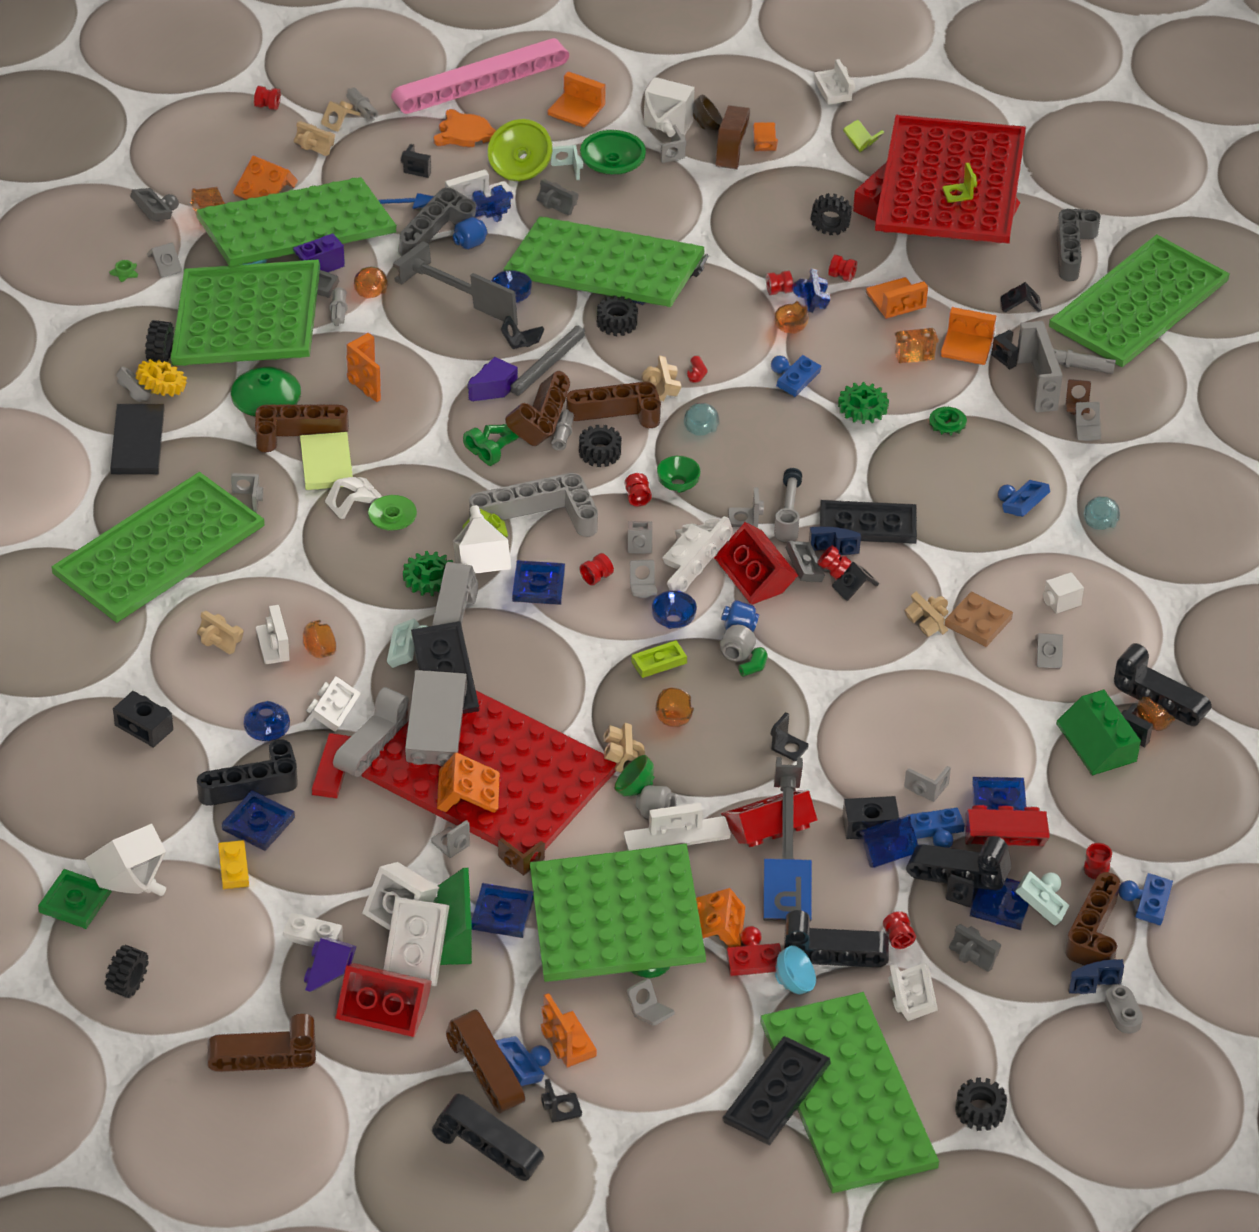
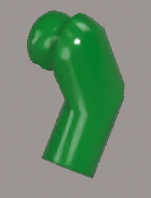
M754 648L751 652L750 662L738 666L742 677L764 669L768 658L767 651L764 648Z

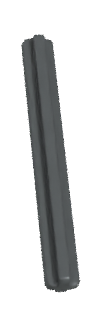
M579 325L575 326L510 385L511 393L517 396L521 395L585 336V329Z

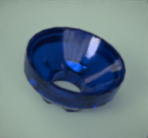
M503 271L496 274L491 280L515 291L517 295L515 296L516 303L522 302L531 293L532 281L528 275L520 271Z
M666 591L656 596L652 602V615L654 619L666 628H682L689 625L695 619L697 604L687 593ZM676 615L681 619L679 621H669L667 617Z
M265 701L257 703L250 707L244 715V729L251 738L256 740L273 741L279 739L290 728V718L287 710L275 702ZM263 709H270L273 711V713L268 716H263L259 714V712Z

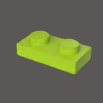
M677 640L633 654L631 655V662L640 676L645 678L687 664V655Z

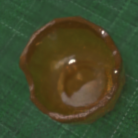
M373 266L365 267L357 272L354 278V289L360 296L374 298L386 293L388 279L380 268Z
M798 301L793 304L780 306L774 314L776 326L784 333L795 334L802 331L807 326L809 320L807 305L803 307Z
M321 620L309 622L303 630V645L308 653L315 658H325L334 655L337 651L335 637L328 624H318Z
M670 687L663 689L658 695L655 705L658 719L669 727H680L690 721L694 711V707L691 706V696L678 688Z
M1142 697L1138 701V716L1152 723V730L1162 731L1176 721L1175 717L1171 716L1161 705L1155 704L1150 697Z

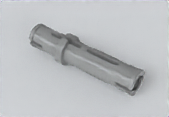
M1053 349L1058 364L1065 365L1066 368L1071 366L1109 374L1114 372L1116 361L1114 359L1078 354L1069 349L1068 351Z

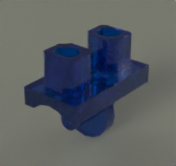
M502 185L494 186L489 197H486L482 190L473 192L471 199L476 204L475 218L485 215L486 218L493 217L495 222L502 221V214L508 213L507 209L511 208V199L514 197L512 192H506Z
M811 268L808 280L800 278L793 284L792 288L796 296L805 299L806 311L813 313L816 307L826 309L831 298L830 294L825 293L828 288V280L818 277V271Z

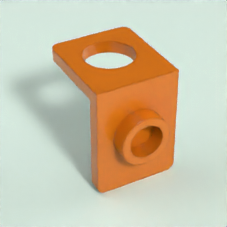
M755 122L753 125L754 151H776L778 139L776 138L775 123Z

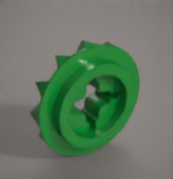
M940 407L933 410L930 414L929 425L933 426V431H940L941 435L948 433L951 436L953 432L960 434L961 430L966 428V415L957 408Z

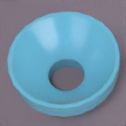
M789 946L782 950L778 955L775 966V977L778 983L796 994H804L813 990L816 984V975L806 953L797 946Z

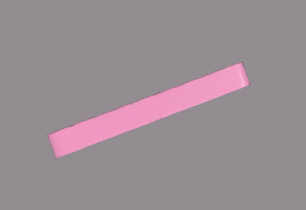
M557 39L545 40L399 86L392 92L391 98L403 113L410 114L561 66L569 59V52Z

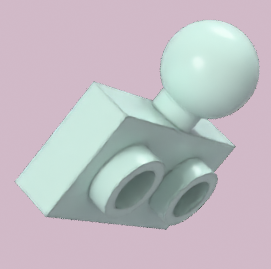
M414 618L394 626L387 663L394 668L412 661L415 649L411 629L429 626H420Z
M1029 871L1023 876L1015 891L1054 926L1062 921L1069 907V904L1056 894L1061 887V879L1052 872L1044 874L1040 880Z

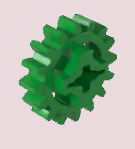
M862 382L860 386L853 383L852 388L845 386V391H840V397L838 398L839 412L845 413L846 419L852 417L854 423L857 420H860L862 424H865L867 420L874 423L875 418L882 420V415H887V409L889 408L888 394L882 393L881 387L875 389L873 383L870 386L866 385L865 382Z
M425 551L423 556L416 553V559L409 557L408 563L403 565V581H405V586L407 588L412 587L413 593L418 590L421 591V596H424L426 592L430 596H434V592L440 593L446 563L453 562V560H447V555L439 557L437 551L433 555Z

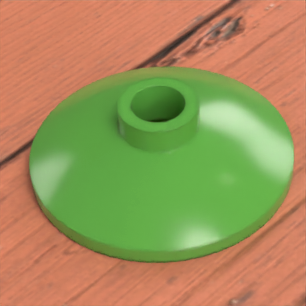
M387 495L372 502L368 510V516L370 521L378 528L400 530L414 522L417 516V509L415 504L406 497Z

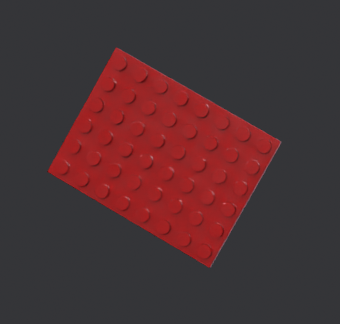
M895 115L875 222V231L1010 244L1026 126ZM965 163H969L977 179V186L974 187L973 199L948 202L943 192V186L964 183ZM953 190L950 192V194L954 196H959L962 194V192L959 190Z
M476 690L479 711L462 715L458 754L500 773L498 810L495 813L461 798L447 812L437 809L439 769L442 766L426 763L416 765L406 761L405 748L409 721L383 747L384 750H380L379 756L362 773L363 778L456 826L464 821L469 822L470 833L498 847V841L503 838L524 854L540 841L545 843L546 850L616 772V763L604 759L603 753ZM538 852L532 856L530 862L537 857Z

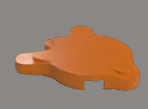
M449 109L446 111L447 120L439 124V129L442 133L434 136V144L436 146L456 144L463 147H475V142L481 140L483 143L490 142L496 130L481 116L462 114L454 109Z

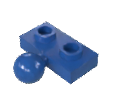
M781 355L774 357L771 361V369L777 374H783L777 380L776 386L794 397L820 373L822 367L804 355L792 366L789 365L787 358Z
M1029 480L1018 491L1012 485L1006 484L1001 486L998 490V498L1004 502L1002 504L1003 512L1023 517L1050 493V487L1047 483Z
M958 807L908 814L907 823L913 838L933 837L934 846L950 848L953 844L952 834L961 833L965 830V823Z
M1148 873L1143 890L1139 889V886L1134 881L1127 880L1120 884L1118 893L1125 901L1140 900L1135 918L1161 926L1173 881Z
M517 1036L496 1040L521 1086L542 1082L545 1073L540 1067L546 1066L551 1060V1053L547 1047L537 1045L529 1053Z

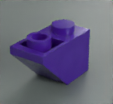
M333 233L293 247V251L301 261L319 260L320 270L331 272L345 267L344 245Z
M494 357L488 364L482 367L481 371L470 378L467 385L469 400L480 401L506 397L511 392L510 385L518 379V367Z
M322 937L320 941H316L312 950V957H315L312 968L308 967L304 977V983H307L305 990L309 992L316 991L342 977L345 974L346 965L352 964L357 946L329 937Z

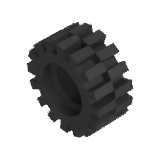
M827 193L824 198L821 195L819 199H815L810 217L812 226H816L817 231L822 229V234H826V231L832 236L834 232L837 235L841 231L844 233L850 225L852 206L849 205L848 200L844 201L843 196L837 198V194L833 193V197H830V193ZM824 212H835L839 216L829 217Z
M613 296V299L607 297L606 301H600V304L597 306V326L600 328V331L604 332L606 330L607 335L613 333V336H617V333H620L621 336H625V332L630 334L632 330L636 329L638 324V307H636L635 302L632 303V299L628 298L625 300L624 296L617 299V296Z
M158 320L150 322L147 330L148 335H146L147 342L145 343L147 361L151 359L154 362L158 360L162 363L163 361L169 362L174 337L173 323Z
M597 424L595 428L589 426L588 431L586 429L582 431V434L579 436V456L583 458V462L587 463L589 461L591 466L596 463L597 467H601V464H604L607 467L609 462L614 464L616 460L620 459L622 437L618 430L615 431L613 427L608 429V425H603V428H600V425ZM595 445H605V446H604V447H597V446H595Z
M122 945L116 951V956L112 957L111 965H108L107 969H109V972L105 975V978H107L105 981L107 986L105 988L125 998H131V995L134 996L136 990L140 988V983L144 981V974L147 973L146 967L149 965L147 953L129 945Z
M981 1077L976 1078L975 1083L972 1079L967 1080V1085L965 1083L961 1085L957 1093L955 1110L957 1118L961 1117L960 1122L963 1125L968 1122L967 1127L970 1129L975 1125L977 1126V1131H982V1127H985L986 1131L991 1130L992 1125L996 1128L999 1126V1122H1003L1006 1113L1007 1094H1004L1005 1090L1003 1087L998 1089L999 1083L996 1081L990 1084L991 1079L986 1078L985 1082H981ZM984 1100L992 1106L982 1109L975 1107L971 1102Z

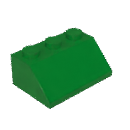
M1104 689L1081 696L1056 722L1092 776L1135 763L1138 760L1141 740Z
M468 867L462 868L439 884L437 897H435L433 902L449 905L440 965L472 964Z

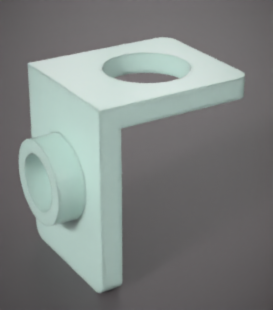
M576 145L553 147L551 165H573L576 180H580V169H583V161L581 156H578ZM559 152L568 153V157L564 160H558L556 155Z

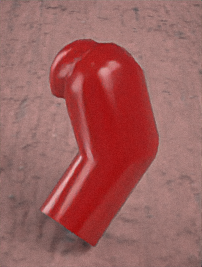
M694 356L690 360L693 371L690 372L688 370L687 377L690 382L699 383L708 373V370L701 357Z

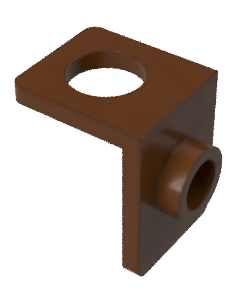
M1068 380L1065 403L1067 412L1076 415V403L1089 402L1091 381ZM1076 385H1081L1085 388V395L1081 398H1076L1072 395V389ZM1085 408L1081 415L1090 413V408Z
M503 838L498 841L499 858L508 867L514 868L523 876L530 871V860L536 852H538V855L532 862L544 861L545 843L542 841L524 854Z

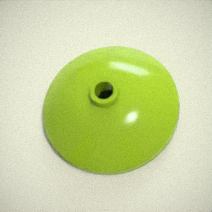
M528 119L513 120L498 128L491 137L488 145V159L494 171L501 177L511 181H525L540 174L549 164L553 151L552 140L547 130L539 123ZM526 154L525 158H520L521 155Z

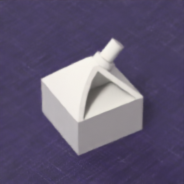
M654 77L645 91L644 126L666 132L669 137L675 135L672 125H676L680 133L685 136L693 123L695 87Z
M479 506L470 507V522L453 540L455 563L471 565L475 573L511 569L508 539L484 519V516L480 513Z
M152 824L112 840L85 858L98 886L101 888L134 894L153 892L159 896H163L166 891V887L157 883L154 878L166 854V850Z
M399 862L380 866L362 914L390 930L395 897L433 903L439 887Z

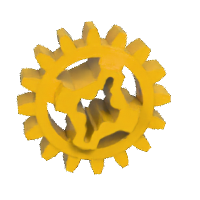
M151 359L148 362L142 361L136 371L135 379L139 380L138 384L145 385L144 389H151V392L157 395L159 393L162 396L168 394L171 397L174 394L180 395L187 383V377L183 376L184 372L177 371L178 367H171V364L165 361L163 363L160 360L154 362Z

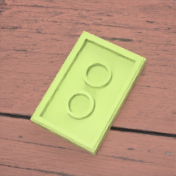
M347 432L300 435L306 490L332 488L336 480L353 477Z

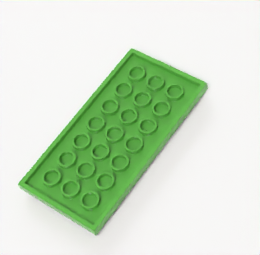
M362 177L290 190L278 194H269L237 202H228L196 210L197 219L230 267L295 254L293 247L332 233L344 244L396 233L397 228L395 222Z
M539 216L504 267V276L608 296H617L619 298L624 296L625 299L630 298L635 301L671 307L705 252L704 246L692 243L677 242Z
M1156 234L1052 317L1049 321V327L1106 359L1116 360L1115 364L1123 368L1229 280L1230 273Z
M198 472L51 566L52 574L118 623L265 526L264 518L201 472Z
M864 992L761 1015L760 1022L772 1051L783 1036H786L830 1057L831 1064L797 1108V1111L832 1194L939 1168V1159Z

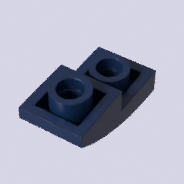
M810 527L809 542L814 551L827 550L833 545L838 549L840 555L860 554L861 534L852 530L835 527Z
M1123 959L1095 962L1074 970L1070 976L1069 994L1096 993L1097 985H1121L1124 972Z

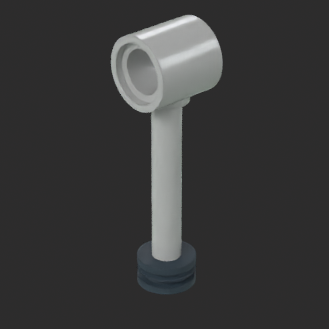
M788 468L783 474V483L787 487L784 509L776 512L774 530L776 539L782 542L794 541L798 538L800 516L794 510L796 488L801 485L803 475L797 468Z

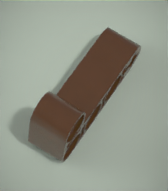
M728 105L718 133L716 167L738 169L741 144L749 124L750 108Z
M556 371L544 380L539 386L533 406L528 403H521L505 417L508 428L532 446H538L550 437L555 431L570 388L568 376L562 371Z
M651 382L572 390L566 395V409L574 414L573 421L637 414L640 424L645 428H656L660 424L661 401L656 386Z
M338 404L262 405L257 408L255 415L256 448L266 453L276 449L278 436L348 432L349 430L348 409Z
M1104 872L1095 880L1068 934L1065 953L1069 960L1085 966L1116 958L1117 942L1113 938L1101 934L1117 903L1120 879L1117 875Z
M474 1009L450 1020L446 1030L447 1041L455 1053L461 1051L464 1053L495 1111L500 1114L524 1103V1091L480 1012Z
M304 1013L292 1016L289 1021L290 1031L214 1035L207 1042V1065L216 1072L310 1067L316 1062L314 1018Z

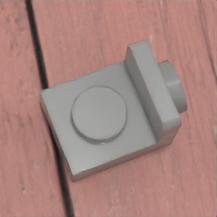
M628 521V553H652L651 521Z

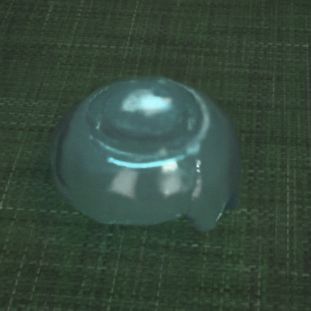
M695 403L687 409L684 416V425L694 435L714 433L718 424H720L717 410L708 403Z
M1097 496L1091 499L1085 506L1084 518L1086 523L1093 529L1115 528L1118 520H1120V509L1115 500L1109 497Z

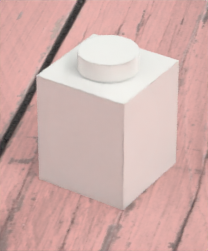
M1070 572L1047 580L1043 599L1046 605L1050 606L1057 614L1080 606L1082 604L1084 587L1073 573Z

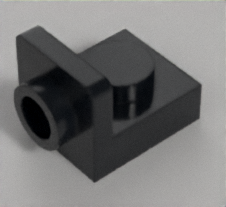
M409 144L407 150L403 151L401 155L403 173L429 178L431 174V155L415 152V145Z
M1011 330L994 337L991 353L994 358L1009 370L1017 366L1019 348L1012 343L1013 332Z
M1133 703L1128 710H1123L1121 714L1141 740L1140 746L1145 748L1150 742L1153 724L1136 716L1138 705Z

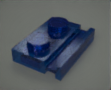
M905 815L860 831L864 839L863 845L871 868L912 855L918 842L914 827H912L910 822L911 816Z

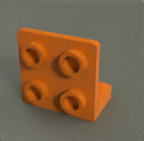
M568 71L564 75V93L548 109V115L580 127H586L605 106L606 84Z
M253 155L233 194L245 200L269 194H278L282 187L286 185L294 188L298 180L288 169Z
M906 277L868 287L866 288V293L887 319L926 308L928 285L924 281L911 284Z
M952 307L947 335L941 350V357L985 365L995 334L997 315Z
M368 332L347 344V378L351 384L356 385L367 397L378 402L381 400L380 366L375 363L374 336Z
M455 752L439 769L437 809L447 812L461 798L495 813L498 810L500 773Z
M727 888L697 897L696 901L703 938L718 934L720 940L724 941L729 948L741 947L740 935L743 930L746 907L732 889Z
M549 993L543 995V1006H541L543 1023L541 1024V1031L543 1036L552 1042L556 1057L558 1059L561 1058L566 1067L596 1057L597 1049L575 1013L570 1011L562 1014Z

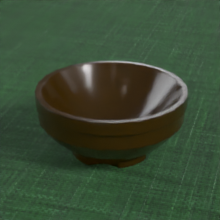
M703 94L695 99L692 114L695 121L702 129L718 131L723 118L716 106Z

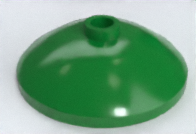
M603 130L589 135L582 142L580 156L582 161L596 172L607 175H620L633 171L643 163L646 156V148L641 139L629 132Z
M258 367L241 374L231 387V399L235 407L241 412L254 417L257 408L262 405H297L301 397V386L296 377L276 367Z

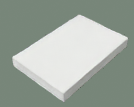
M395 897L384 970L432 981L431 986H437L449 905Z

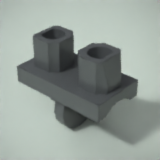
M542 179L540 182V192L536 200L543 203L544 207L548 209L554 208L566 215H571L573 207L577 205L579 194L569 191L555 182L552 183Z
M959 924L955 928V935L949 948L959 954V960L963 963L971 961L989 972L994 966L1001 949V944L994 939L988 941L980 936L979 930L972 926L967 928Z

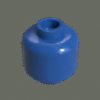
M475 217L465 219L455 225L453 233L454 242L467 250L472 249L485 242L487 228L483 221Z
M738 600L733 601L730 607L725 606L721 616V620L725 621L724 627L726 630L732 625H743L754 632L759 619L755 606Z

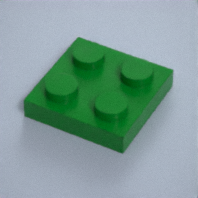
M63 869L38 905L39 913L87 929L112 893V890L99 887L95 879Z

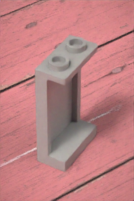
M1044 322L1020 323L1017 362L1018 364L1032 362L1038 384L1034 406L1035 412L1058 411L1063 375Z
M415 670L405 748L407 762L416 765L426 763L443 766L455 752L458 753L464 698L467 692L466 674Z

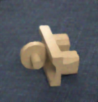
M302 121L297 122V133L294 143L301 145V148L304 150L311 149L322 155H329L330 147L334 145L335 134L321 130L312 124Z
M664 356L658 357V365L655 368L650 366L642 373L643 382H651L656 386L660 401H664L667 395L677 397L681 390L680 381L675 380L678 372L677 366L667 364L666 357Z
M917 591L911 595L913 602L904 610L907 618L912 623H915L922 616L926 619L918 625L927 637L937 631L942 635L945 634L948 628L943 624V616L948 614L946 609L948 601L943 596L937 598L931 596L927 602Z
M208 611L202 612L200 616L201 624L197 630V634L201 636L202 644L206 646L214 644L229 655L234 653L236 643L242 641L243 629L237 625L231 627L220 614L212 615Z
M624 723L621 729L611 725L607 728L603 736L604 742L608 743L604 751V759L616 763L615 771L622 772L624 770V763L627 760L632 762L635 758L645 755L643 744L632 740L631 724Z

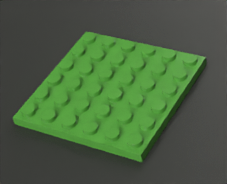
M319 260L184 269L171 354L172 366L310 357L320 273Z
M687 843L530 862L544 982L706 962Z

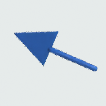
M417 193L416 198L381 199L378 201L381 204L414 202L413 209L426 206L434 196Z

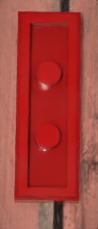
M329 733L312 786V795L338 798L345 772L335 768L333 760L337 750L351 736Z

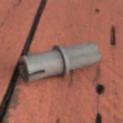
M354 87L347 90L346 97L352 102L355 110L361 112L367 121H374L375 119L370 114L372 113L377 118L379 113L370 104V100Z
M341 287L333 290L332 302L330 303L331 322L335 326L345 322V312L348 309L346 303L347 292Z
M567 409L560 414L551 442L552 447L556 450H564L568 437L572 434L571 426L574 414Z

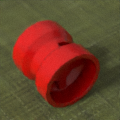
M257 86L254 95V106L259 108L266 106L270 110H278L281 100L280 89L272 88L269 90L264 86Z
M835 254L830 262L828 275L834 278L840 276L844 281L851 282L856 274L858 263L852 259L844 260L842 256Z
M790 270L782 271L781 274L774 272L766 274V287L769 295H777L778 292H784L785 294L793 292V278Z
M633 473L625 479L624 485L628 501L631 505L638 507L650 502L652 494L646 475L643 473Z
M832 545L821 555L817 564L822 569L830 570V575L836 580L848 569L851 560L846 556L841 557L838 549Z
M599 553L593 557L592 561H586L580 565L582 578L591 586L600 582L602 577L607 578L614 572L611 560L604 553Z
M1103 843L1089 845L1086 850L1083 870L1089 878L1097 879L1101 873L1110 871L1112 850Z
M893 912L885 917L883 927L886 933L889 934V941L893 948L904 949L915 942L916 934L910 926V920L905 912Z

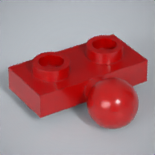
M748 926L741 932L740 939L745 946L727 948L726 955L730 976L776 972L775 966L778 955L781 952L780 943L759 945L762 934L754 926Z

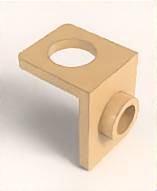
M341 100L340 104L330 101L321 124L338 132L346 113L360 116L361 113L352 109L353 105ZM332 112L338 114V120L335 124L329 122V116Z

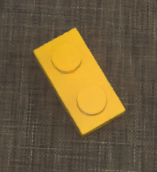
M245 841L218 843L223 889L249 887Z

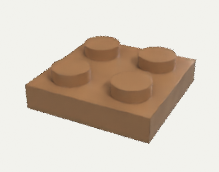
M971 591L945 619V626L987 647L1012 620L1013 612Z

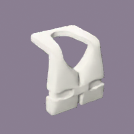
M348 477L335 481L325 502L339 518L344 519L354 501L372 503L382 496L366 478ZM340 486L354 491L355 493L350 494L339 508L336 506L335 500Z

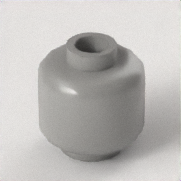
M732 625L724 634L720 642V649L727 659L736 662L744 661L752 652L756 644V637L748 627Z
M648 785L643 788L641 794H638L636 798V807L640 809L642 816L646 819H649V810L676 806V796L666 786Z

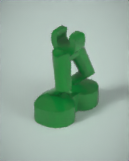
M506 424L485 425L483 433L476 427L466 431L463 435V443L474 455L478 454L480 460L488 466H492L500 461V449L516 441L519 436L511 431ZM490 434H500L501 436L496 442L488 440Z

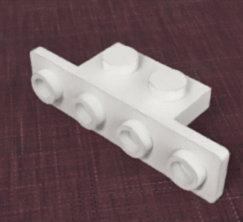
M485 169L445 181V188H452L475 202L476 208L514 197V192L505 181L489 185V174Z
M724 516L711 532L691 524L663 556V561L666 565L678 569L667 582L673 598L678 599L687 590L688 586L702 572L710 560L716 556L722 546L730 540L734 531L728 517Z
M700 802L649 810V828L625 831L624 840L627 850L725 840L730 839L731 833L724 816L703 819V809Z

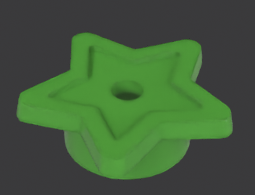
M121 260L115 264V269L110 270L109 273L110 275L117 276L120 282H124L127 278H137L138 273L135 271L137 264L129 260Z

